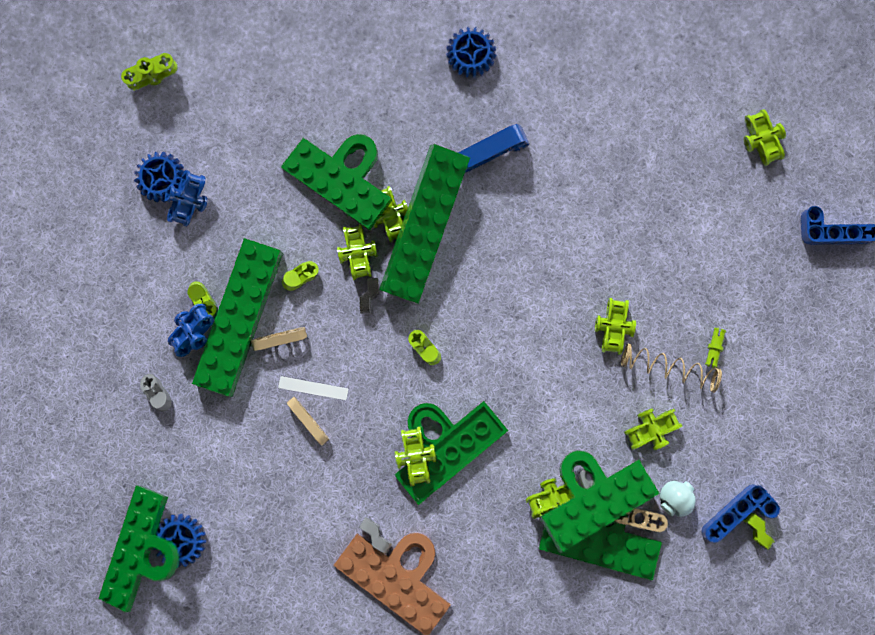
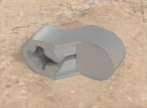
M152 374L145 375L140 382L143 393L155 409L161 412L167 411L172 404L169 393L157 377Z
M365 517L359 527L371 535V545L386 554L392 543L380 536V526Z

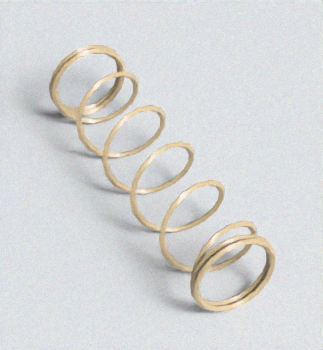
M628 343L624 349L621 367H626L630 357L629 368L632 369L640 353L646 350L648 356L647 374L650 373L658 357L664 355L665 379H667L674 364L678 360H682V384L685 383L692 368L695 365H699L701 369L700 389H702L705 380L712 370L716 371L711 380L710 390L715 393L719 388L722 378V370L719 368L711 369L703 380L702 366L700 363H695L685 376L684 361L682 358H678L671 365L667 373V358L664 353L659 354L655 358L649 369L650 358L647 348H643L637 354L632 365V345Z

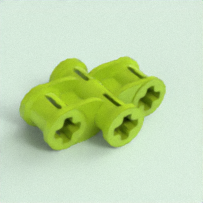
M162 53L151 59L143 57L137 61L136 65L125 69L121 74V79L129 89L139 90L149 84L153 86L160 84L162 79L175 74L178 66L168 53Z
M765 109L752 116H745V124L751 136L743 137L747 151L752 152L754 148H757L760 159L765 166L775 160H783L785 153L779 139L783 140L786 138L784 126L781 123H777L773 127Z
M389 185L387 189L381 191L391 197L392 202L374 224V228L384 223L388 239L391 243L398 237L403 223L401 217L405 216L408 206L405 200L396 205Z
M361 224L351 228L343 227L347 247H337L340 264L344 263V261H350L353 281L359 277H372L368 257H378L375 240L365 244L364 231Z
M609 298L606 318H602L600 315L596 316L594 330L595 332L604 331L602 352L604 353L611 351L621 355L624 347V335L627 334L630 337H634L636 320L626 321L629 300L617 301Z
M653 408L637 414L643 423L624 431V434L628 435L632 444V450L650 441L654 445L653 450L668 445L669 441L665 439L664 435L683 426L677 420L674 413L675 409L668 410L656 417L653 414Z
M420 427L410 431L401 430L405 451H395L397 468L399 469L405 465L408 466L411 486L422 482L430 483L426 461L432 460L436 462L434 445L431 444L430 447H423ZM415 435L417 436V437H415V438H410V439H408V437H410V436H415Z
M556 478L540 483V487L543 488L544 492L533 494L525 499L526 503H529L533 519L543 516L572 499L565 485L556 486Z

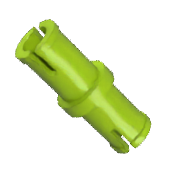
M714 328L711 343L707 347L709 351L705 365L710 367L711 360L713 359L712 368H717L720 352H723L722 344L726 330L721 329L718 336L719 328Z

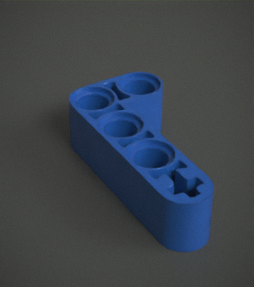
M514 124L458 153L470 157L465 171L467 173L511 150L519 151V148L522 147L524 149L530 144L522 126Z
M811 206L801 214V237L803 242L809 245L870 244L875 242V224L824 225L823 210L818 206ZM809 212L814 214L815 220L810 219ZM810 231L815 233V239L811 238ZM829 231L834 233V239L829 236ZM848 231L853 233V238L849 237Z
M754 484L749 485L702 527V536L710 542H719L755 509L762 516L775 518L780 513V506L765 488ZM755 488L759 491L756 499L752 497V491ZM742 501L745 507L743 511L739 512L737 506ZM770 503L772 511L767 514L765 507ZM728 514L730 516V522L727 525H725L723 523V517ZM710 529L714 530V537L710 536Z

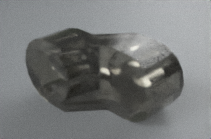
M379 277L367 278V292L359 298L360 314L372 313V300L379 295Z

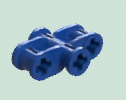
M185 170L178 189L173 185L168 186L165 193V201H173L167 215L168 222L175 221L187 227L191 222L195 208L199 212L205 210L208 198L204 195L200 196L205 185V176H197Z
M196 304L189 312L184 311L176 315L174 322L178 327L168 337L167 342L170 346H173L177 357H184L192 349L198 350L206 345L207 339L203 334L213 324L214 318L207 313V308L204 304Z

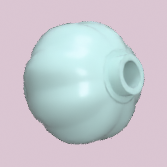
M678 481L666 483L660 492L661 508L670 516L675 514L683 517L690 514L695 507L693 486L686 481L684 483Z

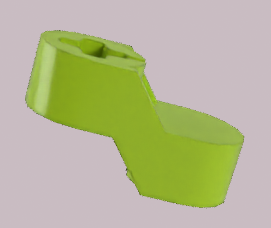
M312 261L298 265L293 270L285 273L282 278V286L289 291L300 288L307 282L315 279L319 271L318 265Z
M192 282L187 290L189 298L194 305L204 304L207 308V313L213 316L216 313L217 304L211 297L208 289L201 282Z
M421 330L412 331L408 337L411 346L427 364L432 366L438 364L441 360L439 350Z
M751 512L743 521L753 529V540L766 550H769L775 540L765 533V521Z

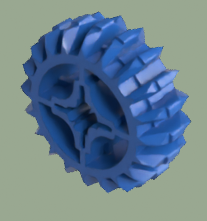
M467 27L466 32L460 29L459 35L454 33V39H449L450 45L446 46L448 51L446 58H449L448 64L453 65L452 70L456 71L459 69V75L465 72L466 78L469 77V73H472V76L475 78L476 72L481 76L483 75V70L488 72L489 66L494 64L492 59H496V54L494 53L496 46H493V39L489 40L490 34L484 35L483 29L477 32V27H474L473 31H470V28ZM473 40L480 42L482 45L475 44ZM467 41V45L465 47L460 48V50H456L462 42ZM470 46H471V50H473V52H474V54H473V59H472L471 54H469V48H470ZM486 54V57L476 64V59ZM460 59H466L469 64L462 62Z
M155 152L154 157L147 154L148 160L141 158L143 165L137 164V168L140 171L134 172L138 176L134 179V182L138 183L136 188L142 190L141 195H147L148 200L154 199L158 203L161 199L162 202H166L165 193L167 188L161 191L157 190H160L164 185H173L178 189L182 174L184 173L182 171L184 166L179 164L180 160L178 158L174 159L172 154L167 156L166 152H162L161 155ZM160 164L158 168L151 169L155 165ZM170 166H172L174 171L173 180L169 178ZM147 174L152 177L150 188L147 185ZM155 175H157V176H158V175H159V176H162V175H163V177H164L165 179H163V178H162V179H161V178H157Z
M175 514L171 515L170 519L165 518L164 524H159L160 530H157L156 533L157 536L172 542L176 546L179 555L177 568L181 566V563L184 567L188 566V561L193 564L195 558L201 557L198 551L205 550L200 544L206 543L205 539H201V536L206 535V533L199 532V529L203 527L202 524L197 527L195 526L198 521L197 519L190 522V515H187L185 519L183 514H179L178 518ZM173 525H177L174 535L166 537L167 531ZM183 526L187 527L191 531L193 537H189L186 535L185 528H183ZM180 538V540L186 542H183L179 545V542H176L174 539ZM194 544L190 553L187 556H182L184 547ZM161 551L156 554L157 557L163 555ZM165 556L161 560L162 563L166 560Z

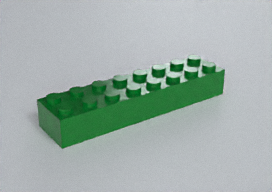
M437 144L429 146L379 290L419 304L470 157Z
M246 238L243 239L192 382L193 385L233 397L251 347V340H253L283 256L281 250Z

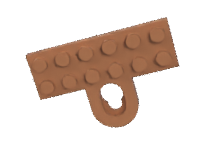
M357 533L333 565L424 635H430L451 606V603L420 581L435 558L434 545L424 534H407L399 541L391 554L387 556L385 553L374 548L369 541ZM412 547H419L421 549V556L419 557L418 566L413 570L403 568L400 563L402 554L410 551Z

